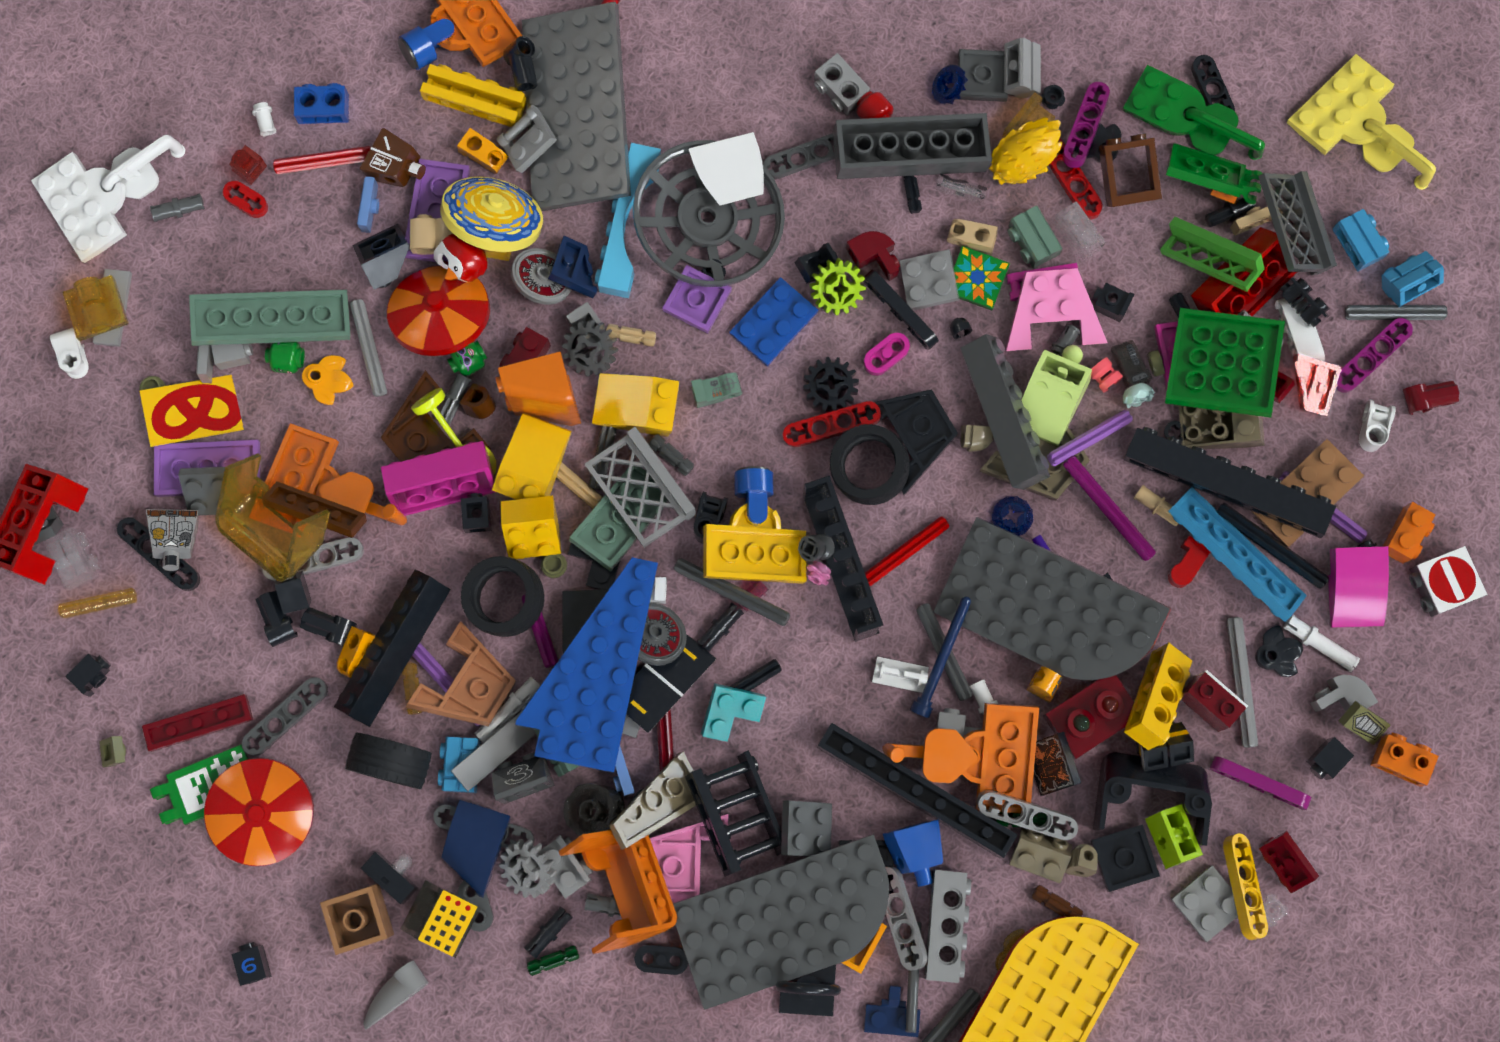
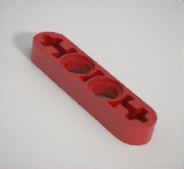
M1059 138L1058 142H1062L1061 149L1057 153L1058 156L1049 164V167L1080 215L1085 219H1095L1099 216L1103 204L1081 168H1070L1067 172H1061L1057 168V163L1063 161L1065 148L1064 142ZM1074 181L1081 182L1084 190L1080 193H1075L1071 190L1070 184ZM1089 193L1090 195L1086 199L1090 205H1096L1094 212L1085 210L1087 203L1084 198L1081 201L1078 199Z
M862 402L791 423L784 428L783 439L791 447L812 444L842 435L855 426L864 424L875 425L881 418V411L874 402ZM870 407L872 411L876 410L872 420H868L864 416L859 418L861 423L856 425V418L852 411L857 410V414L861 415L866 413L865 408ZM842 414H847L852 419L851 424L846 428H842L837 424V419ZM822 421L827 425L826 432L822 435H816L812 431L814 423ZM807 425L811 438L807 439V435L803 434L798 436L797 442H794L792 438L788 439L792 429H796L797 432L805 431L803 426Z

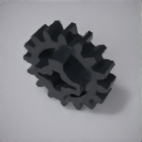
M826 357L824 364L819 359L816 361V369L812 366L808 368V372L811 375L804 376V381L809 384L803 386V391L810 392L806 396V400H814L813 408L821 405L822 412L825 413L827 408H831V411H835L837 407L845 408V402L853 404L854 399L851 395L858 394V389L853 386L859 384V379H852L856 371L855 369L848 371V362L841 365L840 358L837 357L835 362H831L830 358ZM835 370L842 373L844 376L838 375L835 372ZM824 371L823 377L814 381L818 374ZM829 380H832L833 384H835L834 389H830L829 385H827ZM848 389L846 394L842 398L838 399V394L841 391ZM818 393H822L828 400L821 398Z

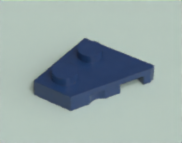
M563 236L548 279L590 298H594L597 293V287L593 286L591 278L593 269L588 259L587 245Z

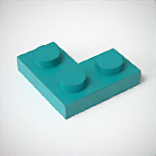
M714 683L701 730L702 737L728 742L734 717L760 722L766 696Z

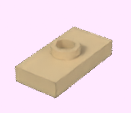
M1260 206L1246 212V216L1235 220L1230 227L1233 234L1236 236L1271 221L1272 218L1268 207L1263 209Z

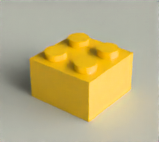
M553 495L501 501V526L508 557L523 559L561 554L560 528Z

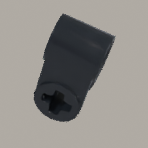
M702 492L694 523V536L698 542L703 544V535L698 532L701 526L706 524L720 525L724 517L728 498L720 499L707 495V492Z

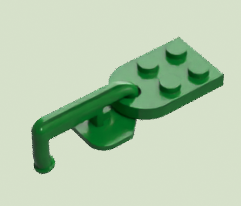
M1149 65L1144 69L1123 107V111L1166 133L1176 136L1189 134L1193 147L1210 155L1222 153L1230 139L1249 148L1248 156L1252 160L1260 159L1265 149L1263 140L1237 128L1239 119L1234 110L1219 103L1206 106L1202 94L1196 88Z

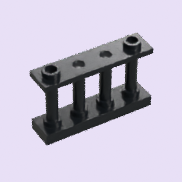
M749 750L737 756L739 764L710 775L703 774L700 768L685 776L724 877L740 871L741 861L773 848L777 856L781 855L782 831L757 772L759 769L757 760L754 756H751ZM744 773L750 787L749 789L718 801L713 799L710 792L711 785ZM754 798L760 812L759 814L728 826L723 824L719 815L722 810ZM764 823L769 839L739 851L733 850L729 840L732 835Z

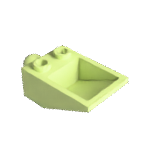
M1076 345L1067 346L1062 352V357L1044 350L1022 397L1023 406L1031 416L1030 424L1033 431L1036 432L1039 439L1058 447L1090 383L1092 369L1079 364L1083 358V352Z

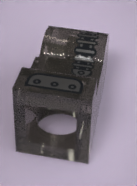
M1128 340L1112 346L1111 353L1117 364L1118 371L1124 376L1122 381L1125 388L1127 389L1139 383L1149 384L1153 377L1149 369H1146L1134 341Z

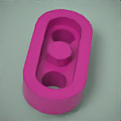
M892 333L878 343L865 355L864 367L866 371L875 376L887 372L908 354L910 348L908 338L901 333ZM897 343L901 346V350L894 351L891 346ZM874 359H879L881 361V365L879 367H875L872 365V361Z

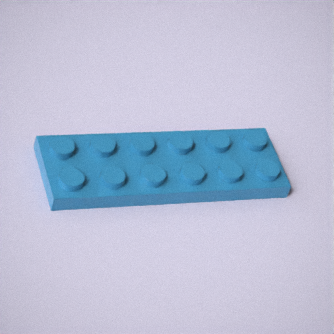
M1191 487L1168 511L1178 524L1183 525L1197 542L1202 543L1217 561L1222 562L1236 579L1241 580L1256 598L1261 599L1269 607L1270 611L1284 622L1294 614L1307 596L1230 522L1221 517L1217 510L1194 488Z

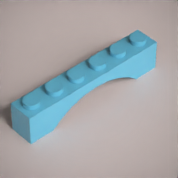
M631 143L630 150L628 151L631 196L616 198L612 203L611 212L615 214L613 222L609 221L606 229V236L609 237L607 246L603 245L600 260H603L602 269H597L595 284L598 285L600 293L629 298L634 269L625 249V226L633 206L635 191L640 178L647 167L661 155V149ZM651 179L647 183L645 189L653 183Z

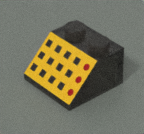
M425 880L400 930L456 958L481 908L448 889Z

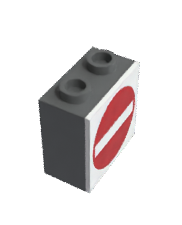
M1465 546L1409 569L1411 572L1409 580L1415 589L1418 588L1422 597L1420 598L1421 607L1426 613L1429 612L1431 617L1487 595Z

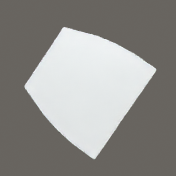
M753 132L689 148L693 164L701 181L719 205L763 194V164L759 146Z

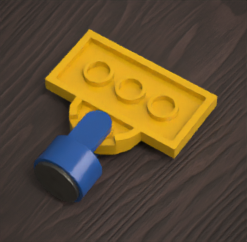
M765 467L739 468L734 473V495L746 499L745 505L734 512L730 518L729 525L706 524L703 526V578L804 584L807 582L806 561L801 558L798 546L800 540L806 536V531L781 529V520L777 511L768 506L767 498L773 496V472Z

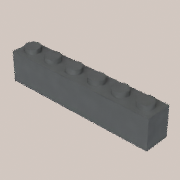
M985 334L961 347L1012 487L1025 490L1049 478V463L1040 451L1039 437L1031 427L1030 413L1023 406L1021 400L1022 392L1014 382L1012 376L1014 371L1010 363L1006 361L1003 353L1005 352V347L999 338Z

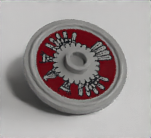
M533 248L521 252L515 258L511 266V278L517 290L529 300L539 304L551 305L563 301L572 289L548 279L556 256L555 253L545 249Z

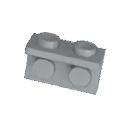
M560 835L541 851L549 850L550 853L547 858L555 860V863L551 865V868L557 870V873L553 876L554 883L566 899L592 881L589 875L593 871L586 865L584 859L579 861L575 854L560 856L559 850L572 842L570 837L564 839Z

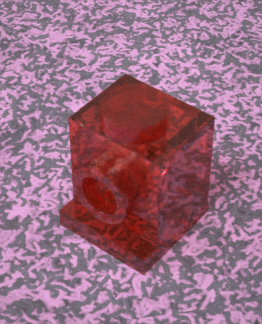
M246 145L233 154L229 163L232 171L250 185L267 167L262 157Z

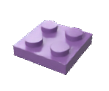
M686 265L682 272L683 275L694 279L714 281L712 277ZM678 280L663 306V311L708 334L731 293L732 287L728 285L722 287H703Z

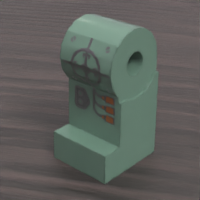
M727 373L714 378L691 381V388L697 408L742 395L737 373Z

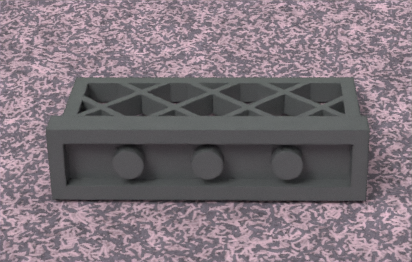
M1300 171L1295 175L1273 173L1259 175L1260 184L1288 272H1310L1311 275H1318L1337 266L1308 172ZM1281 195L1287 200V203L1284 202ZM1278 207L1283 211V215L1279 212ZM1288 219L1294 223V227L1289 223ZM1296 242L1300 245V247L1302 248V250H1300V249L1296 246ZM1294 256L1298 259L1297 264L1295 262Z

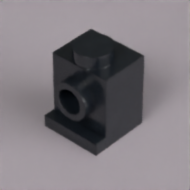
M1105 283L1103 288L1097 287L1092 297V301L1096 302L1093 308L1095 311L1121 322L1135 294L1127 293ZM1108 296L1115 298L1116 302H1110Z
M482 493L468 494L467 498H461L464 532L492 531L488 497L483 496ZM476 509L482 511V515L479 518L472 516L473 511Z
M87 654L65 677L83 695L91 697L94 694L91 689L93 687H100L106 681L107 677L105 675L110 671L108 668L111 664L101 655L96 657Z

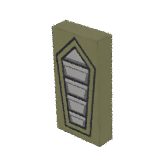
M1357 701L1339 719V722L1344 727L1372 745L1391 726L1385 719Z

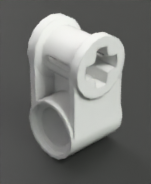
M77 327L50 335L59 367L74 379L84 377L89 369L84 344L81 345L79 336L81 334Z
M1368 400L1365 405L1362 417L1363 423L1359 435V444L1363 450L1374 452L1387 442L1396 412L1395 406L1385 407L1375 404L1373 400ZM1369 433L1377 437L1378 443L1370 439Z

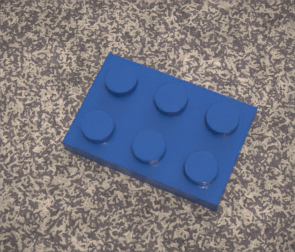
M780 277L729 333L768 367L819 310Z

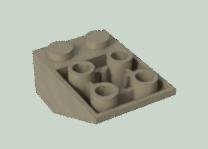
M1179 405L1180 431L1183 446L1188 448L1196 446L1202 449L1265 446L1262 416ZM1183 424H1184V425L1186 426V428H1187V429H1186V432H1185V436H1186L1185 440H1184Z

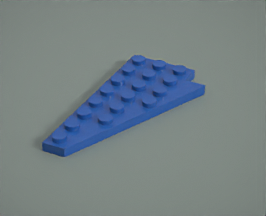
M631 558L517 718L515 725L540 730L534 757L614 773L657 571V562Z

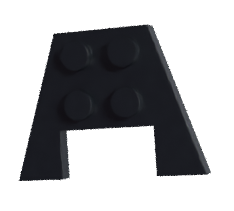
M932 389L874 402L881 411L879 422L887 417L889 418L913 459L910 461L907 482L901 490L904 496L958 436V432ZM870 407L865 408L866 413L858 415L857 410H855L858 418L865 416L868 420H872L873 414L876 413V410L872 411Z

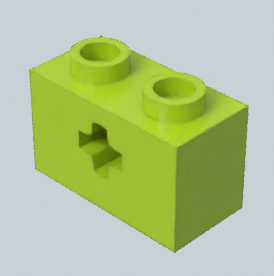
M1182 804L1160 811L1145 819L1165 869L1203 855Z

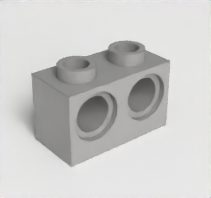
M838 53L815 71L814 85L821 94L826 93L832 99L830 102L834 109L838 112L843 111L846 116L858 107V100L871 90ZM833 74L836 75L838 79L831 81L828 80L826 76ZM850 92L854 97L847 99L842 94Z

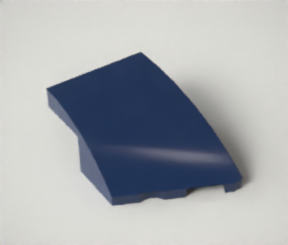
M459 800L441 859L450 868H453L457 875L476 891L479 897L484 898L511 816Z

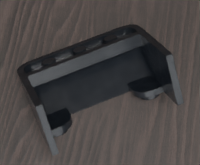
M1112 752L1103 758L1100 768L1093 830L1105 829L1108 803L1121 804L1126 802L1131 795L1132 784L1184 792L1185 810L1190 815L1197 817L1195 837L1200 847L1207 846L1212 800L1208 775L1201 766L1187 763L1170 766L1168 762V767L1145 772L1141 756Z

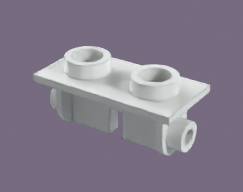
M877 657L872 683L923 693L928 679L929 667Z

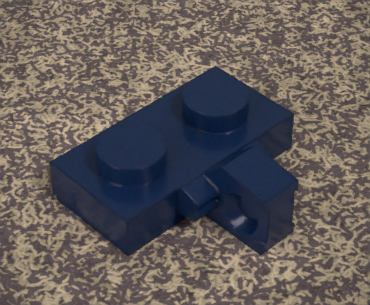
M890 985L888 999H881V1005L866 1004L864 1032L918 1037L920 1009H917L916 1033L905 1032L906 1001H900L901 987Z

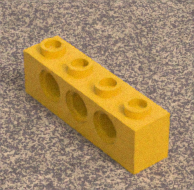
M1169 642L1151 652L1124 733L1147 750L1158 745L1161 746L1169 739V730L1177 716L1176 709L1183 697L1185 682L1190 676L1189 670L1192 660Z

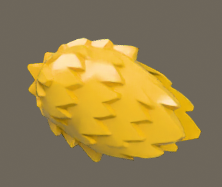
M1042 117L1034 122H1026L1017 130L1012 129L1005 138L1000 140L998 146L992 152V165L989 167V170L993 172V179H997L1000 185L1004 183L1023 184L1027 183L1029 179H1036L1037 174L1047 172V166L1055 159L1062 146V142H1058L1061 136V130H1058L1061 124L1059 120L1047 122L1048 118Z

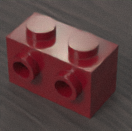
M526 327L523 333L519 332L513 341L514 348L510 354L506 353L499 366L503 367L545 356L551 347L549 339Z

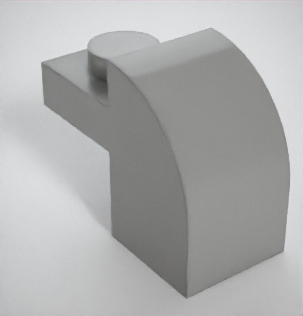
M1340 675L1327 680L1332 690L1330 691L1326 687L1314 694L1316 700L1310 704L1315 712L1339 700L1344 710L1347 711L1355 701L1366 708L1371 707L1378 701L1363 680L1352 675Z

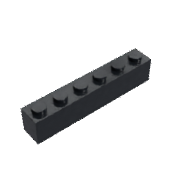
M416 569L414 570L398 599L394 602L385 621L381 624L372 643L367 648L359 665L352 673L346 687L339 695L334 708L368 727L372 725L451 589L431 576Z

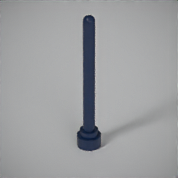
M964 596L961 598L921 697L918 696L917 700H913L910 711L929 718L933 708L931 706L933 702H931V699L970 607L971 599Z

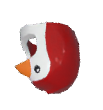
M454 234L444 238L434 250L435 261L447 269L446 280L458 279L463 282H472L479 276L484 275L488 266L484 249L470 245ZM443 255L446 256V258L448 259V262L443 261V259H442Z

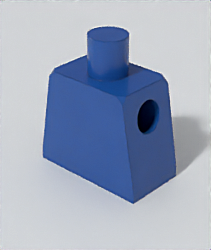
M939 820L927 821L883 833V838L895 866L901 874L914 872L918 887L932 884L933 880L929 867L943 863Z

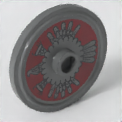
M656 603L649 604L638 660L650 665H666L676 660L683 652L687 640L686 629L679 616L670 608Z

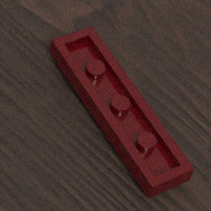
M243 694L143 725L142 729L148 751L153 752L247 723L254 719L248 697Z

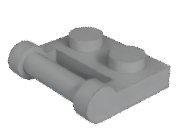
M534 105L529 106L526 109V114L506 133H501L497 137V142L504 148L514 168L521 173L557 141L542 113ZM534 121L535 124L513 144L512 140Z

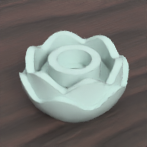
M1145 383L1133 385L1125 390L1123 404H1126L1127 408L1131 406L1138 407L1144 401H1151L1155 392L1152 387Z

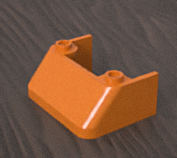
M611 830L582 834L559 850L560 856L582 853L586 865L591 870L606 871L622 918L611 924L609 928L610 937L591 949L593 954L628 947L665 932L676 924L677 914L649 835L621 850Z

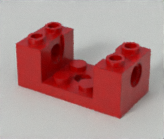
M25 464L0 518V568L45 585L56 561L32 551L33 545L38 540L39 532L45 519L49 516L52 504H58L78 512L85 501L89 488L57 473Z

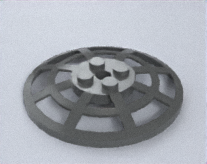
M697 140L682 143L659 155L647 167L640 178L633 202V222L637 237L652 261L676 279L703 287H722L736 284L760 271L776 251L783 234L785 221L784 203L780 190L764 165V184L772 198L773 204L758 207L755 197L746 199L750 208L737 210L734 202L719 205L704 186L695 166L678 173L669 181L657 171L671 159L690 153L689 148L716 142L713 140ZM695 176L696 189L683 195L675 188L683 180ZM651 179L662 189L656 201L655 217H640L642 195L647 183ZM667 196H670L679 204L677 216L662 217L663 205ZM703 212L711 213L714 221L710 223L704 222L701 214ZM775 214L774 235L767 251H764L753 245L759 232L760 217ZM752 219L751 231L747 240L734 233L739 220ZM642 227L657 228L662 242L672 252L665 262L661 261L650 248ZM664 227L679 228L685 239L678 247L669 239ZM729 241L740 248L731 256L719 259L717 246ZM693 244L707 248L709 260L696 259L688 256L686 253ZM746 253L759 259L756 265L746 272L733 278L724 279L721 266L736 262ZM712 259H717V260H719L722 264H720V263H718V262H716V261H714V260H712ZM680 260L694 266L711 268L714 281L694 279L678 273L673 268Z

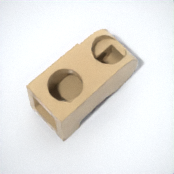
M954 219L950 226L947 242L992 255L998 227Z

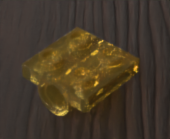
M112 275L101 279L97 277L82 278L73 284L74 288L63 291L75 335L79 341L129 324L115 278Z

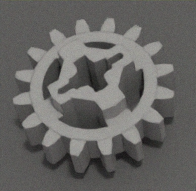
M521 839L507 847L506 852L501 855L504 861L499 864L500 868L505 869L501 877L508 878L509 880L506 886L510 887L513 885L515 887L514 893L517 894L522 891L524 898H527L530 894L533 898L540 894L543 895L555 882L553 876L557 873V870L551 868L555 860L547 858L550 853L549 850L541 851L542 844L539 843L533 846L531 839L525 843ZM539 878L540 882L535 883V881Z

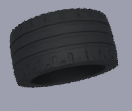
M873 424L855 426L843 433L833 446L830 455L831 476L839 490L850 500L864 505H879L897 496L906 484L910 470L909 456L901 440L892 431ZM867 441L882 442L891 449L895 459V468L892 476L885 484L875 489L856 487L849 481L845 473V461L848 454L854 447Z
M495 556L477 563L465 577L461 588V604L466 617L479 630L494 636L510 637L527 631L539 619L543 611L545 595L540 578L527 564L511 557ZM503 571L513 572L524 582L526 590L525 603L520 612L511 620L495 622L487 618L482 611L480 604L481 591L486 582L495 574Z
M356 732L350 746L348 758L346 759L345 769L392 783L422 789L427 776V770L430 766L432 753L399 742Z

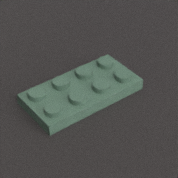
M633 466L631 479L645 481L646 470ZM628 469L623 473L622 478H627ZM649 477V482H653V483H654V481L652 480V478ZM616 482L610 489L611 493L623 496L626 483ZM629 484L627 497L642 499L644 486ZM648 487L645 499L660 502L662 492L659 488ZM606 495L569 537L571 543L610 572L638 540ZM664 496V502L668 503V500ZM617 500L622 505V500ZM626 501L624 511L627 515L638 516L641 503ZM644 504L642 517L655 519L659 506ZM631 520V521L634 523V525L636 526V525H637V521ZM641 522L639 529L641 535L651 523Z

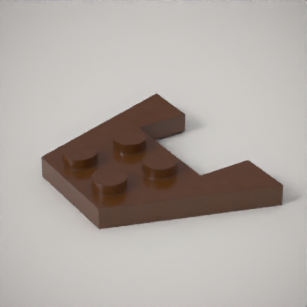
M426 370L381 436V439L400 462L414 459L419 455L437 453L447 448H457L428 413L416 415L411 409L413 404L420 398L440 388ZM474 428L459 439L462 445L483 441L484 445L491 450Z

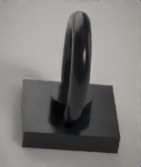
M836 965L789 981H778L776 989L780 992L779 1013L833 1017L834 996L841 993V987L835 984Z

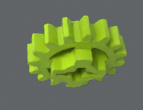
M837 258L835 264L827 260L826 268L819 265V275L812 274V277L816 279V283L809 284L815 290L810 294L811 297L818 299L815 304L819 308L823 307L826 313H829L832 309L835 315H839L840 309L846 314L849 313L848 307L850 305L857 308L855 301L856 299L863 300L859 293L866 290V287L860 284V282L865 280V277L857 275L860 269L857 266L852 267V263L848 260L843 265V261L840 258ZM845 272L850 274L853 281L846 280ZM823 292L830 294L831 302L825 299Z

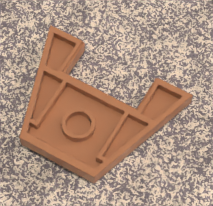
M460 621L447 641L446 646L467 657V661L444 696L420 683L407 703L406 708L489 727L516 680Z

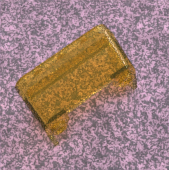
M257 453L225 467L215 523L222 535L274 579L283 582L292 578L323 544L330 512L326 509L293 525L276 510L264 506L262 497L269 491V487L257 477L261 455Z

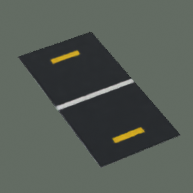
M687 635L685 648L676 660L659 666L645 664L634 676L626 715L649 733L711 666L716 658Z

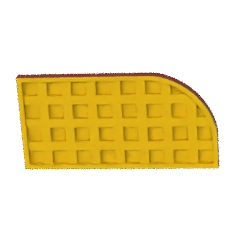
M1063 916L1034 926L1025 932L1011 947L958 1042H1085L1139 944L1106 923L1088 917Z

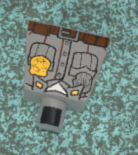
M146 509L153 558L163 559L164 570H178L179 559H189L192 556L199 524L198 510Z

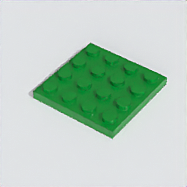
M1180 308L1165 403L1271 418L1285 321Z

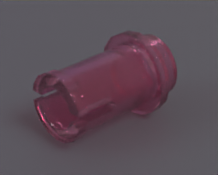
M761 581L750 582L752 585L746 591L759 598L766 596L765 593L769 589ZM740 605L746 612L749 610L748 608Z

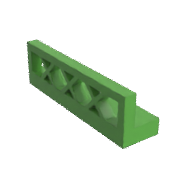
M1174 217L1169 223L1172 235L1160 249L1161 254L1246 292L1264 270L1261 253L1177 217ZM1177 241L1185 244L1187 249L1174 251L1171 248ZM1204 252L1208 255V258L1197 261L1192 259L1191 254ZM1224 261L1229 263L1230 267L1217 270L1213 268V264ZM1247 271L1251 274L1245 281L1235 278L1234 273Z

